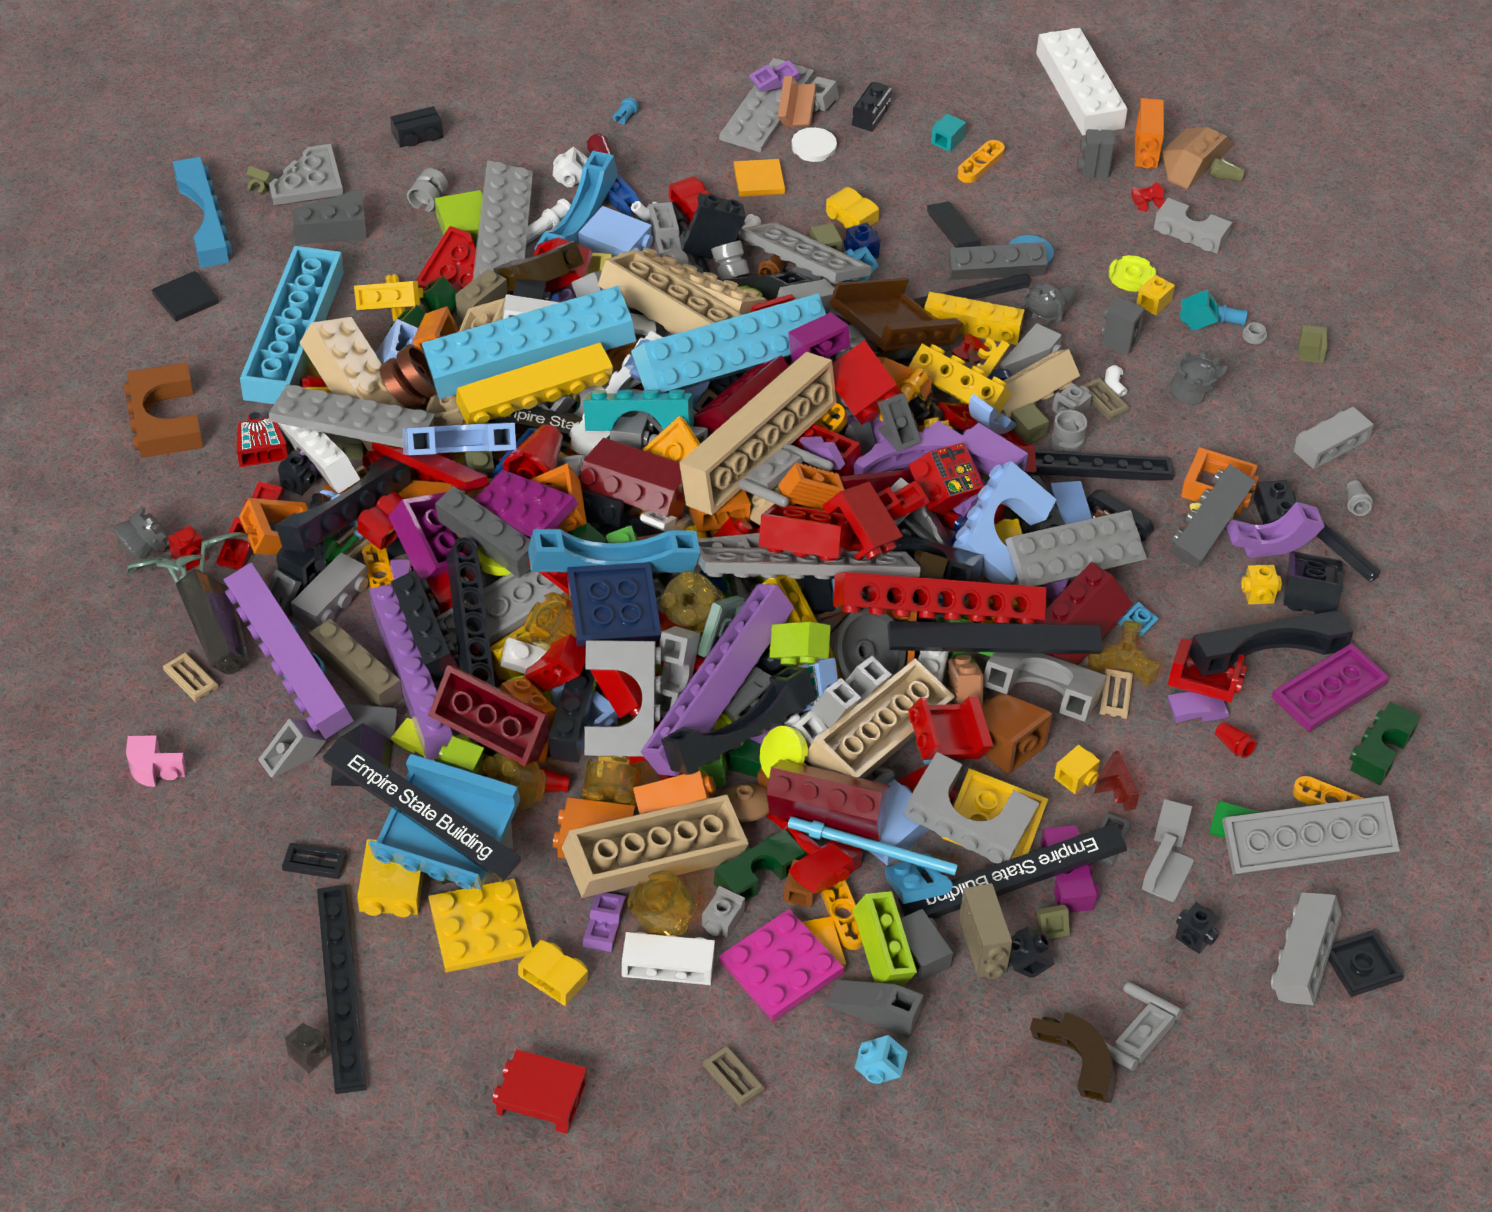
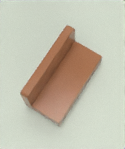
M784 76L777 116L784 126L805 127L811 125L816 94L815 84H798L793 76Z

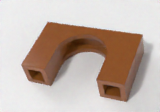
M188 363L128 371V382L124 383L126 398L131 397L130 400H126L129 415L134 414V417H129L132 433L137 432V435H132L134 449L140 450L141 458L203 448L197 414L161 419L147 413L153 405L160 401L193 395Z

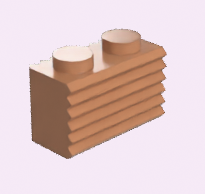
M958 655L955 659H950L948 661V689L955 696L953 698L955 704H961L968 696H978L980 704L983 706V674L976 660L969 655Z

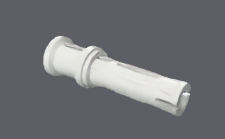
M560 199L557 201V205L551 209L544 210L542 216L528 226L526 245L545 231L556 227L568 212L571 204L565 199Z

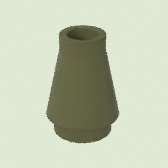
M1215 157L1211 164L1209 175L1214 176V179L1241 182L1245 169L1236 166L1222 157L1220 159Z

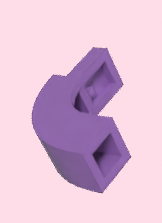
M1296 502L1283 517L1272 523L1253 525L1231 519L1226 525V529L1232 544L1237 547H1243L1248 557L1255 558L1292 552L1312 540L1325 525L1317 507Z

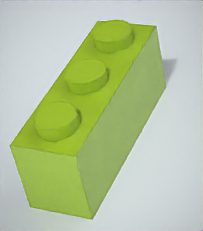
M890 891L865 894L852 910L874 983L896 984L904 987L917 971L893 893Z

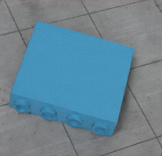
M410 754L406 762L409 771L405 778L407 781L502 843L521 800L518 787ZM393 808L377 841L370 840L369 842L373 856L382 863L390 864L394 862L410 872H417L419 870L428 873L430 877L439 881H444L445 879L453 881L464 889L470 890L475 888L481 890L488 876V872Z

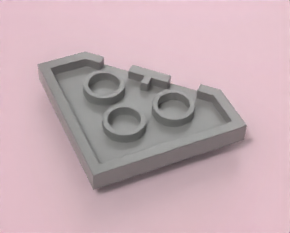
M331 144L306 148L303 151V156L298 161H292L283 170V175L279 179L274 178L269 183L273 205L343 194Z

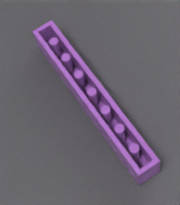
M249 563L223 579L229 588L225 591L233 605L236 603L240 605L236 611L245 623L248 620L251 622V625L247 626L255 640L261 638L263 641L259 644V647L267 659L271 656L274 658V661L270 662L278 677L283 674L286 677L282 681L290 695L293 693L297 694L298 697L294 699V702L302 714L306 711L309 713L310 716L305 719L315 733L319 730L326 739L354 722L345 705L253 564Z
M392 584L369 589L372 611L395 675L401 680L402 694L426 759H437L442 746H448L452 738V731L449 726L428 716L437 694L431 675L422 660Z
M758 584L640 751L658 774L678 776L681 773L670 769L661 739L681 727L700 730V733L709 732L714 727L720 714L730 704V700L738 688L743 685L749 672L759 662V658L767 646L771 644L772 624H785L794 607L778 585Z

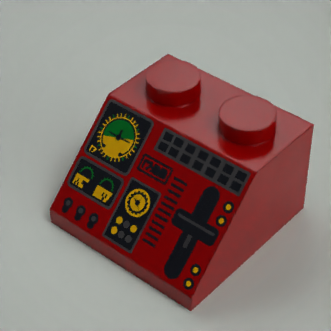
M963 442L930 451L908 465L914 479L928 497L930 502L926 504L928 510L944 515L979 493L984 487V483L966 444Z

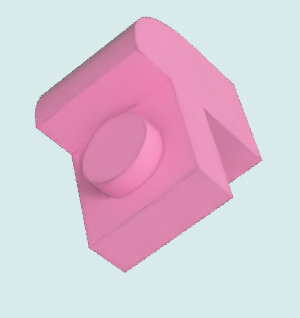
M156 735L128 736L126 756L131 775L137 782L146 786L156 787L157 778L174 780L177 777H185L186 765L183 753H160Z

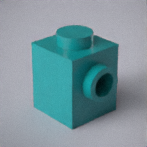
M946 114L934 124L931 144L951 152L964 139L966 122Z
M1207 289L1182 299L1179 315L1181 321L1187 324L1191 330H1198L1218 322L1219 305Z

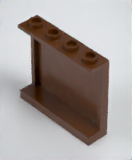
M908 278L837 283L829 303L830 306L883 351L920 348L921 344L931 347L932 344L936 346L952 345L955 343L962 326V322L957 318L937 320L905 294L909 282Z

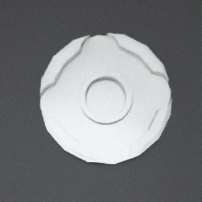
M815 127L799 130L794 134L791 146L794 154L799 155V158L818 162L824 161L835 154L837 142L831 132Z

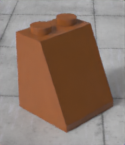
M999 693L994 698H988L983 703V706H981L993 743V747L984 756L1007 775L1011 774L1047 746L1052 713L1048 710L1004 693Z

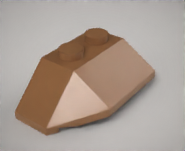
M1209 127L1186 128L1162 151L1168 181L1188 190L1210 169L1213 159L1215 157L1220 159L1235 145V142Z

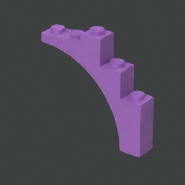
M937 421L932 426L926 427L922 433L918 431L921 443L901 451H896L880 433V443L875 444L871 451L864 456H860L854 463V475L887 472L909 467V464L930 451L963 442L966 444L978 472L989 475L996 465H1002L1010 461L1025 472L1028 453L980 423L971 429H967L961 435L942 422Z

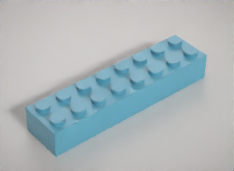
M294 246L240 377L243 400L275 404L286 385L300 386V378L304 377L310 358L299 342L311 323L326 321L344 274L341 252Z
M615 286L422 343L438 397L442 399L456 395L457 388L600 342L604 350H609L636 342L633 320L619 286Z
M817 293L649 341L631 350L644 390H658L659 393H669L671 390H684L748 371L782 355L784 360L791 358L788 332L826 315L820 295Z

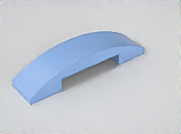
M974 394L971 396L969 402L970 415L983 426L996 434L1007 433L1017 426V423L1003 413L998 412Z

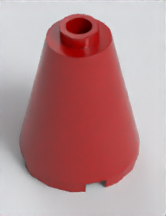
M552 425L540 426L505 458L502 464L504 470L530 480L555 469L563 439L561 432Z

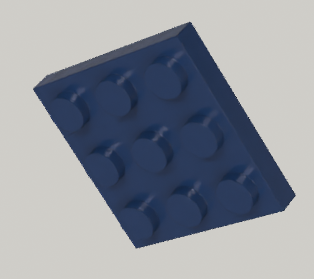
M650 562L567 567L568 588L577 646H586L587 640L660 641L661 628Z

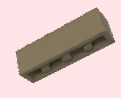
M329 619L309 632L312 653H315L331 670L372 706L390 708L403 699L401 680L333 620Z

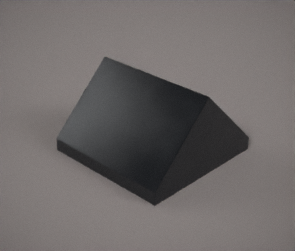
M364 723L342 736L390 769L392 740ZM333 768L331 786H359Z

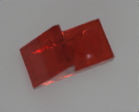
M1115 751L1097 778L1094 794L1113 790L1115 801L1122 803L1125 811L1134 810L1137 806L1139 793L1120 752Z

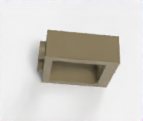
M993 884L964 888L959 922L978 978L986 976L989 979L998 978L1003 973H1007L1012 939Z

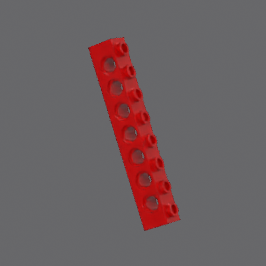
M842 572L835 574L833 607H843V613H860V609H869L868 614L885 615V611H894V616L910 617L912 612L919 613V618L935 619L936 614L944 615V620H961V616H968L970 622H986V618H994V623L1010 624V620H1019L1018 624H1035V621L1045 620L1046 587ZM863 588L868 592L866 601L862 598L861 594ZM889 589L893 593L892 602H890L887 598V593ZM914 592H916L919 597L917 604L914 603L912 598ZM939 594H941L944 599L942 606L938 603ZM964 596L968 598L967 608L963 604ZM989 597L993 601L992 609L988 606ZM1014 599L1016 600L1018 605L1016 611L1013 609L1012 605Z

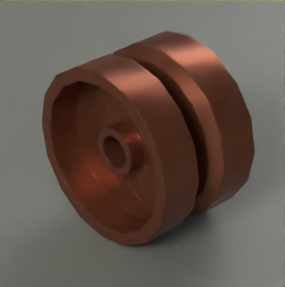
M409 344L397 353V358H390L383 363L379 371L391 395L405 408L417 410L426 403L427 397L435 396L437 391L425 353L417 346Z

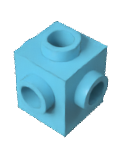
M889 1035L862 1042L858 1051L855 1069L869 1082L875 1084L902 1077L908 1051Z

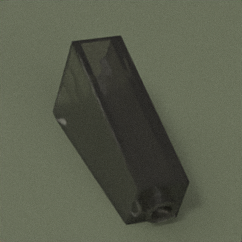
M193 569L176 583V587L210 666L226 675L234 674L250 662L240 617L236 611L237 605H233L226 595L225 591L229 589L227 586L200 570Z

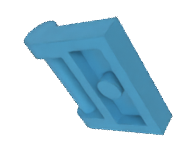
M929 853L923 854V855H926V856L933 857V856H932L931 854H929ZM898 862L894 866L884 868L887 881L903 904L948 894L953 886L950 879L941 872L909 862ZM927 873L933 882L927 884L921 874Z

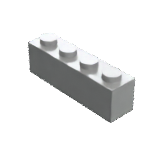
M1301 893L1299 903L1294 905L1292 925L1287 927L1286 943L1284 949H1281L1279 952V965L1277 971L1273 972L1271 977V987L1276 991L1278 1000L1293 1004L1314 1005L1342 915L1336 895Z

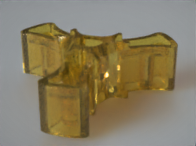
M1126 620L1123 621L1120 636L1122 640L1115 646L1111 645L1110 648L1103 649L1101 654H1089L1087 666L1089 670L1098 673L1106 669H1120L1133 673L1147 687L1157 680L1160 663L1146 658L1143 652H1140L1136 646L1142 625Z

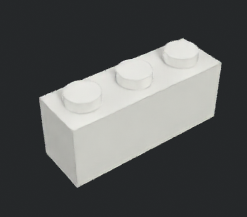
M626 932L622 956V977L711 985L715 940H707L701 937L684 938L675 935L662 936L645 932Z

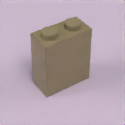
M487 269L455 294L459 330L469 308L503 299L506 294L508 295L506 278Z

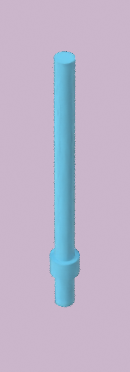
M792 816L789 819V828L809 833V837L816 839L823 837L953 876L956 874L958 865L833 829L825 826V823L813 820V822H809Z

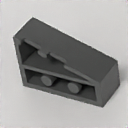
M362 188L292 209L295 245L367 239Z
M926 505L911 512L897 526L901 534L953 547V543L936 513L929 511Z

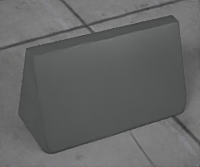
M344 704L354 722L339 730V737L364 723L391 740V737L397 730L399 721L396 708Z

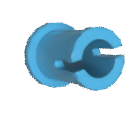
M633 98L624 99L621 102V107L614 113L613 120L616 122L619 117H622L618 123L625 125L629 117L638 111L637 101Z
M1225 304L1219 306L1218 320L1220 323L1224 321L1245 325L1247 310L1228 308Z

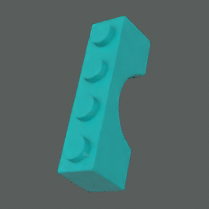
M593 390L583 400L585 431H612L622 414L635 410L652 415L659 422L663 430L679 416L685 418L690 428L694 424L692 393H685L684 390H671L669 393H659L658 390H645L643 393H633L632 390H619L617 393H607L606 390Z

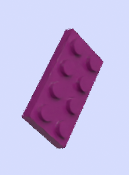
M502 470L475 499L477 503L511 527L529 537L532 536L533 529H556L578 505L574 496Z
M1351 643L1273 690L1271 698L1308 732H1311L1387 685L1390 677Z

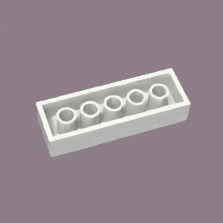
M1071 28L1069 30L1039 34L1036 54L1081 134L1085 135L1087 129H1098L1099 131L1123 129L1125 127L1127 107L1080 28Z

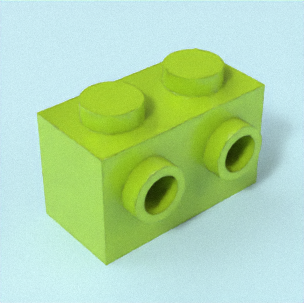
M814 622L772 624L770 658L780 659L782 665L796 666L798 661L801 664L813 665L817 664L819 659H828L830 625Z
M452 736L448 746H442L438 755V761H441L442 764L483 776L484 747L475 745L469 739H459Z

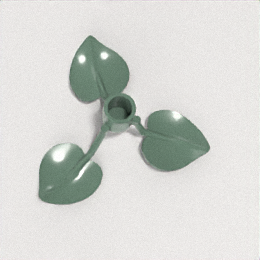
M242 532L219 535L201 542V555H187L177 559H172V556L143 559L128 565L126 572L127 575L131 574L137 568L149 564H156L157 567H166L172 575L177 589H180L183 603L204 599L201 584L205 583L206 550L216 543L227 539H243L248 542L249 540L247 534ZM200 559L199 578L196 577V573L187 574L186 563ZM181 569L183 576H180L179 579L175 570L179 571Z

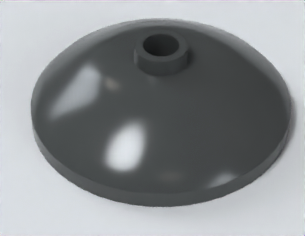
M869 609L860 610V613L850 614L841 623L835 637L834 653L839 671L845 680L858 665L870 656H873L892 674L891 677L903 669L906 651L889 650L887 625L889 621L894 620L886 613L885 615L868 614Z

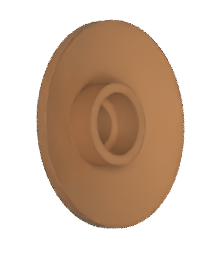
M740 783L728 787L719 795H728L739 822L755 821L769 813L766 795L767 788L762 785Z

